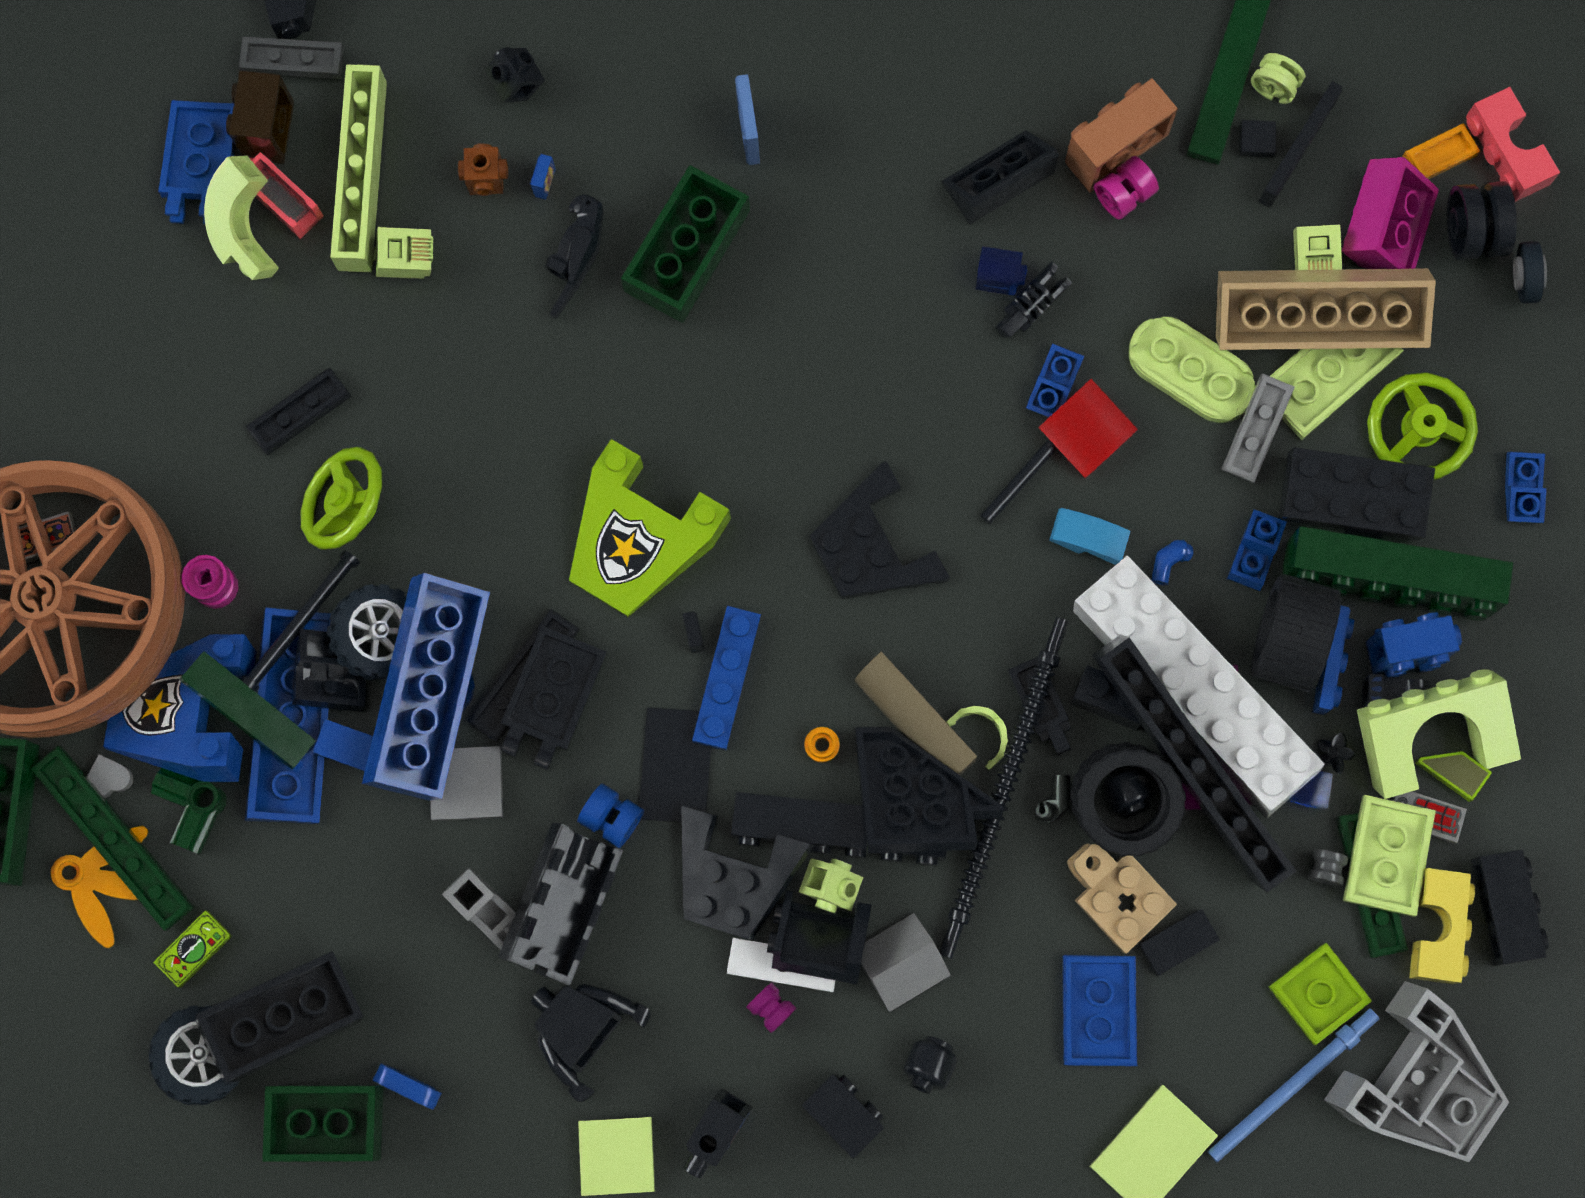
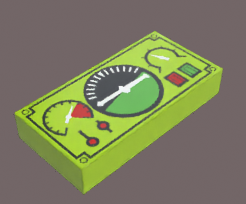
M205 910L153 963L178 988H182L232 935L209 911Z

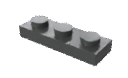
M242 37L239 69L240 71L278 74L280 76L341 79L344 46L341 42Z

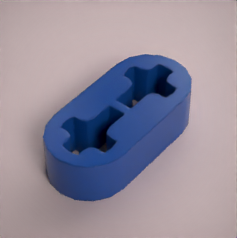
M384 1063L380 1064L373 1078V1081L433 1110L442 1094L441 1091Z

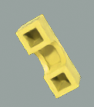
M1432 868L1425 869L1419 907L1435 911L1442 920L1443 931L1435 942L1420 940L1412 943L1409 978L1457 984L1462 983V977L1467 976L1469 958L1467 955H1464L1465 941L1470 940L1472 932V921L1467 919L1468 905L1473 904L1475 897V885L1470 883L1471 874Z

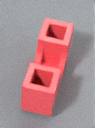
M1508 87L1474 103L1466 115L1470 133L1475 137L1477 136L1483 146L1485 159L1490 165H1494L1500 176V181H1506L1511 187L1516 202L1550 186L1560 174V171L1544 144L1530 150H1524L1512 143L1509 132L1518 128L1526 117V113L1511 87Z

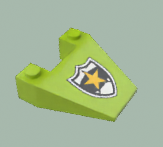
M611 439L592 467L569 581L629 617L711 550L731 520L728 508L699 492L682 520L677 519L629 489L643 469L641 456Z

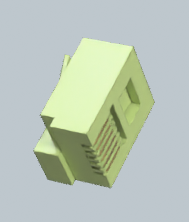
M1340 225L1296 227L1293 230L1295 270H1342Z
M378 227L376 247H374L373 261H376V277L424 279L425 276H430L431 263L433 262V236H431V229Z

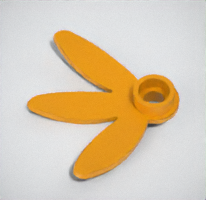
M145 826L130 828L141 843L148 835V829ZM95 847L86 852L82 858L75 855H64L58 858L51 867L50 873L53 883L62 890L71 891L78 916L89 934L103 947H112L115 939L110 919L93 891L95 890L118 899H138L116 872L100 870L101 867L109 864ZM67 866H72L76 869V876L71 880H67L62 876V871Z

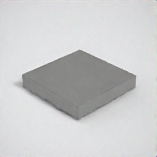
M500 746L454 748L443 798L430 801L432 821L503 818L502 750Z

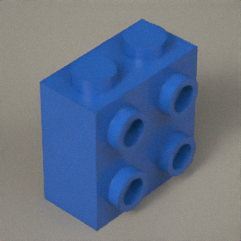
M1438 612L1418 616L1417 621L1404 624L1403 619L1385 622L1382 624V628L1374 630L1375 634L1365 641L1373 674H1385V677H1400L1406 675V671L1419 667L1420 672L1441 668V664L1450 662L1449 657L1460 650L1459 645L1462 643L1460 629L1457 624L1453 625L1451 616L1439 618Z

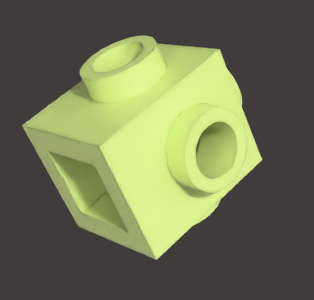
M811 858L799 893L817 900L815 907L831 913H835L837 908L852 911L863 877L850 872L852 865L832 858L831 862L827 863Z

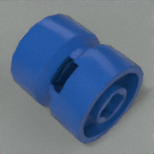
M601 783L587 800L577 822L592 832L601 830L603 832V839L620 849L639 824L644 814V809L629 799L620 801L618 792ZM616 810L620 814L611 825L608 823V820Z

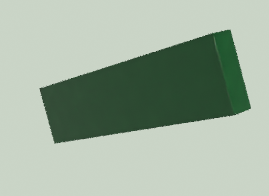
M205 651L200 654L179 679L291 769L299 763L316 742L314 738Z
M1359 813L1336 818L1344 853L1349 857L1348 869ZM1357 904L1371 958L1408 951L1400 914Z

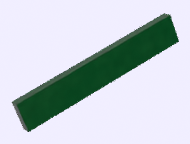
M1235 0L1186 154L1187 156L1219 165L1271 0Z
M62 746L55 747L31 768L32 772L164 931H168L195 908Z

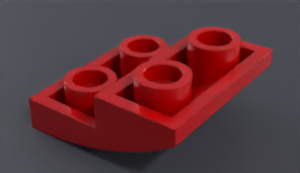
M1092 378L1038 427L1084 478L1090 475L1138 430Z

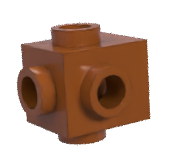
M476 144L473 148H464V160L458 161L459 180L465 181L470 195L488 196L491 194H503V179H508L507 159L501 158L498 147H493L489 144Z

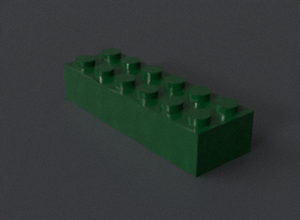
M1299 526L1286 542L1282 574L1338 589L1341 597L1346 596V593L1360 595V600L1365 602L1379 603L1383 599L1395 601L1394 605L1400 608L1414 609L1418 605L1430 607L1429 611L1432 613L1438 612L1441 615H1449L1453 611L1465 613L1464 617L1470 620L1484 621L1486 617H1491L1509 602L1513 562Z

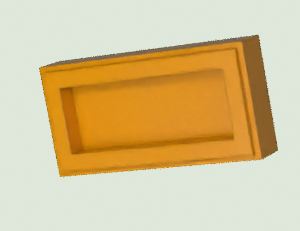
M1463 123L1405 151L1402 157H1405L1426 178L1431 179L1478 156L1480 150Z

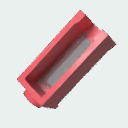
M260 152L255 157L250 158V160L266 177L268 182L255 197L301 239L324 216L318 205Z

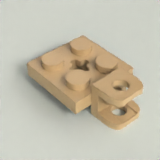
M1084 844L1067 861L1071 873L1087 888L1074 901L1124 954H1127L1177 905L1133 856H1120L1115 861L1099 845ZM1089 857H1091L1093 864L1091 868L1088 869L1086 866V860ZM1121 894L1125 896L1132 894L1134 897L1132 902L1134 907L1131 911L1128 909L1119 910L1118 906L1121 904V901L1118 897Z

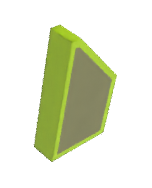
M1463 751L1420 757L1415 762L1416 765L1468 802L1474 800L1492 774L1490 770Z

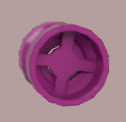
M772 982L746 1006L753 1015H759L761 1018H764V1026L770 1033H773L797 1009L789 1000H781L779 989Z

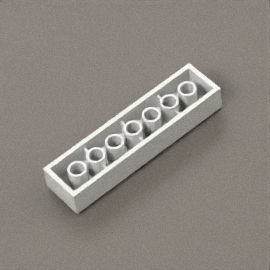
M1128 555L1075 600L1073 612L1104 645H1107L1120 634L1130 637L1232 782L1266 819L1321 771L1325 765L1322 760Z

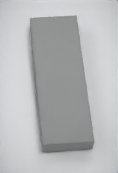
M1265 374L1260 375L1221 468L1222 471L1255 483L1295 388L1294 386Z

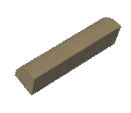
M882 651L857 675L854 682L906 738L959 775L975 763L977 755Z

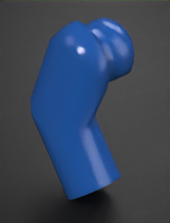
M1174 540L1159 550L1156 554L1151 581L1157 585H1168L1172 565L1179 561H1189L1194 554L1193 547L1187 544L1185 540Z

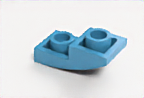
M1060 508L1058 509L1049 541L1078 554L1088 552L1116 565L1123 559L1131 531L1088 514Z

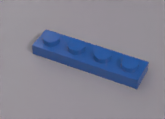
M727 606L692 742L726 751L761 614Z

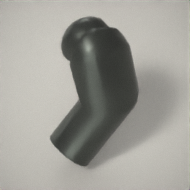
M1069 775L1053 776V794L1044 802L1037 804L1035 808V814L1042 822H1055L1070 809L1071 786Z

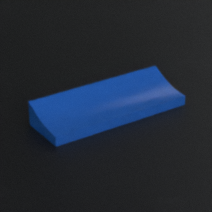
M265 607L262 620L259 660L299 612L298 610ZM316 612L303 629L327 632V627L331 621L329 620L331 614ZM297 636L258 684L260 689L256 693L317 741L324 720H328L329 708L292 704ZM252 738L245 821L319 824L325 757L312 753L316 742L299 763L291 769Z

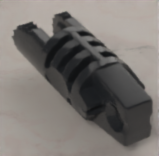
M1051 261L1004 309L1007 315L995 327L1002 337H1011L1019 328L1023 332L1026 331L1072 284L1066 277L1059 280L1050 291L1043 286L1058 269L1054 262Z

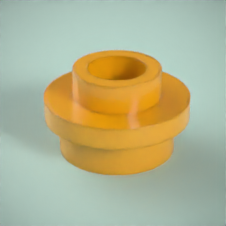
M817 727L808 733L804 746L807 755L812 760L824 763L835 758L840 748V742L833 730L827 727ZM824 739L829 743L826 751L816 749L815 744L818 740Z

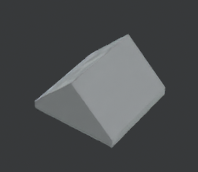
M914 913L865 942L861 966L889 1012L951 975L934 941Z

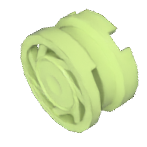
M1277 53L1264 55L1259 65L1261 68L1257 69L1251 78L1252 86L1263 97L1271 101L1276 97L1280 98L1279 103L1282 104L1292 102L1297 93L1296 88L1301 86L1306 77L1304 70L1295 61Z

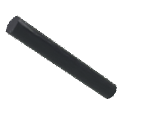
M1047 440L980 517L991 525L1058 448L1050 440Z

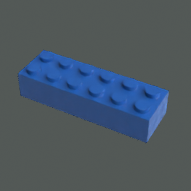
M427 573L411 578L362 784L428 801L443 798L490 592Z

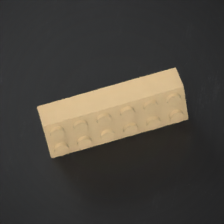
M1428 268L1218 271L1215 337L1219 350L1430 348L1436 280Z

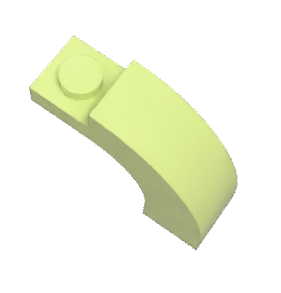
M247 155L227 157L218 167L207 189L204 217L208 238L222 264L237 262L241 272L251 278V280L271 278L279 267L255 240L249 224L251 203L268 180Z

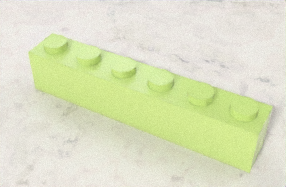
M346 65L330 256L338 271L372 272L387 86V81L380 66Z

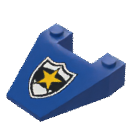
M210 634L171 653L152 684L128 707L108 719L103 747L106 750L199 781L239 782L243 754L242 746L231 732L206 733L210 704L179 679L203 651L238 679L243 675L247 676L255 666L257 651L245 634Z

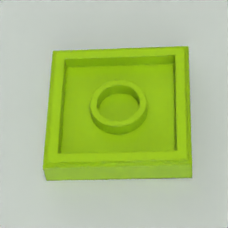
M1327 943L1322 944L1268 986L1313 1045H1317L1372 1002Z

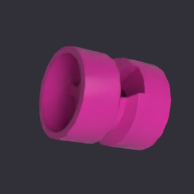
M1131 156L1116 169L1117 174L1109 173L1094 185L1096 196L1102 206L1110 215L1118 220L1136 209V201L1144 203L1159 190L1158 182L1151 169L1136 156Z
M199 555L191 559L185 565L181 575L182 585L186 592L205 607L212 609L223 608L230 604L236 597L239 589L238 579L234 572L219 559L210 555Z

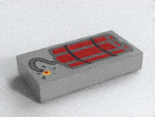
M1412 791L1392 798V801L1435 810L1431 837L1452 844L1458 843L1467 809Z

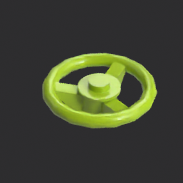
M1428 372L1405 374L1386 384L1373 400L1367 419L1369 442L1379 460L1403 463L1401 459L1414 446L1429 447L1436 443L1440 437L1460 442V446L1449 459L1436 466H1427L1435 468L1434 479H1440L1461 467L1473 452L1478 434L1476 410L1465 391L1448 378ZM1418 386L1439 389L1451 397L1463 415L1464 427L1447 419L1446 413L1441 407L1430 404ZM1403 391L1410 408L1401 422V431L1404 437L1389 450L1383 440L1381 420L1388 403L1396 394Z
M362 447L342 449L329 457L315 472L305 491L300 510L301 529L311 545L320 550L340 548L355 539L374 517L382 490V469L372 452ZM358 460L364 463L368 470V488L366 490L362 489L346 466L347 462ZM332 475L334 483L328 489L324 499L326 514L315 524L314 511L318 495L327 479ZM338 532V533H336V534L333 535V536H326V535H329V534Z

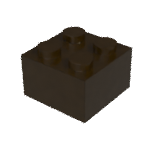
M240 71L238 83L234 82L232 86L231 97L234 107L233 113L227 117L226 132L242 156L247 155L249 158H252L261 152L272 163L285 164L295 102L280 75Z

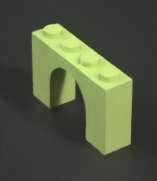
M1487 669L1472 672L1468 678L1443 680L1438 682L1436 687L1426 690H1408L1402 694V697L1392 700H1374L1368 703V707L1357 709L1373 788L1384 799L1419 789L1412 755L1414 737L1424 722L1437 714L1445 712H1456L1464 716L1468 727L1473 758L1486 769L1521 760L1507 681L1494 671Z

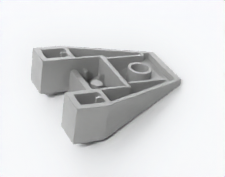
M1405 981L1385 1011L1406 1027L1410 1033L1374 1085L1368 1080L1344 1070L1324 1101L1349 1121L1371 1131L1470 1162L1509 1104V1101L1454 1010L1428 988Z

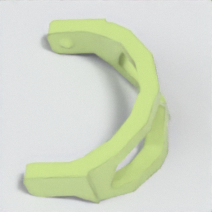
M971 706L961 708L946 721L950 727L955 725L956 721L964 716L979 715L992 721L999 731L1001 739L999 752L985 766L990 771L1004 757L1008 739L1004 721L993 710L986 707Z

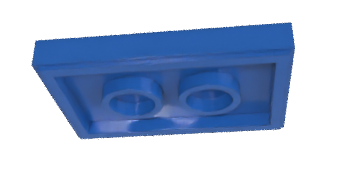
M1063 955V1065L1137 1066L1136 956Z

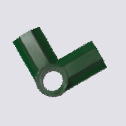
M161 768L156 773L152 782L151 794L185 807L170 843L201 855L218 814L226 807V794L221 788L210 782L199 781ZM212 790L214 795L213 802L210 806L202 808L200 805L202 794Z

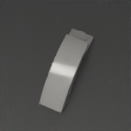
M469 867L442 895L467 921H472L501 950L516 911Z

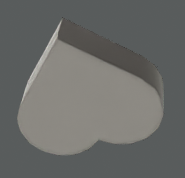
M100 754L87 776L104 798L109 797L113 792H125L133 783V774L130 769Z

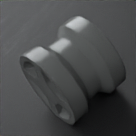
M1313 849L1311 857L1314 860V865L1308 871L1307 878L1323 884L1343 886L1344 877L1342 876V870L1348 864L1349 857L1332 851Z

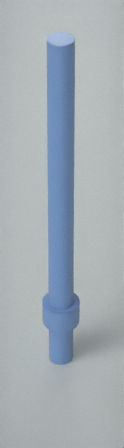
M1369 1008L1350 1026L1345 1024L1335 1033L1336 1038L1207 1151L1212 1159L1218 1163L1344 1050L1350 1051L1361 1041L1359 1037L1380 1019L1378 1015Z

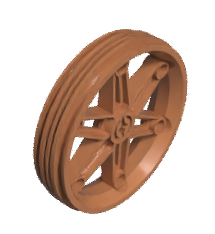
M51 460L30 461L0 468V514L10 570H0V585L12 586L10 601L0 599V638L15 619L26 627L0 651V675L33 646L50 690L51 698L55 704L39 708H15L0 705V733L26 738L72 734L98 725L128 707L152 684L169 659L181 628L185 605V589L182 585L181 577L183 569L179 552L169 529L155 509L124 482L104 471L82 464ZM50 492H70L87 495L106 502L100 506L92 517L53 551L32 495ZM21 499L20 505L13 510L15 502ZM121 513L118 522L110 525L112 518ZM27 523L42 566L34 567L30 570H27L19 525ZM133 527L139 534L148 556L151 571V599L90 584ZM100 533L103 538L70 578L61 569ZM77 595L123 606L121 615L73 611ZM148 608L146 617L138 620L140 611ZM58 626L68 673L64 675L59 673L44 632ZM76 626L141 630L134 647L120 666L104 681L88 691ZM75 688L74 696L69 701H65L67 692Z

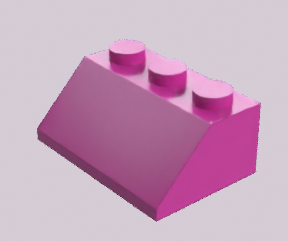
M1405 157L1370 159L1366 173L1363 176L1356 205L1353 209L1348 232L1344 238L1342 252L1359 267L1366 269H1415L1439 189Z

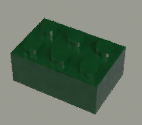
M265 1086L262 1162L381 1160L383 1086Z

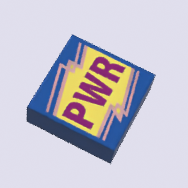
M543 154L538 156L530 182L535 197L545 200L547 199L556 170L551 156Z

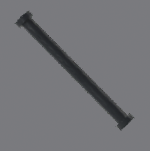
M343 550L339 555L341 560L250 673L240 678L252 690L257 692L260 689L258 684L298 636L300 629L306 626L351 568L356 569L360 561L350 552Z

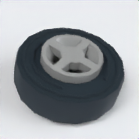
M1537 241L1520 243L1517 255L1513 261L1514 287L1518 292L1520 302L1524 304L1540 302L1543 290L1546 288V258L1540 243Z

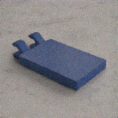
M171 101L158 190L162 198H167L165 215L170 216V223H184L186 215L185 199L201 200L199 217H204L205 197L214 173L227 157L235 156V144L226 132V121L228 115L233 113V103Z

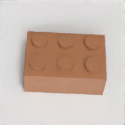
M1153 78L1143 85L1140 82L1136 83L1125 93L1124 99L1117 104L1110 102L1100 110L1098 118L1091 123L1085 121L1072 131L1065 163L1089 192L1093 191L1095 183L1107 174H1116L1117 167L1131 156H1141L1169 135L1178 108Z

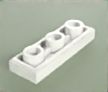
M733 938L727 974L834 992L835 980L788 971L780 972L777 969H773V954L767 953V943Z

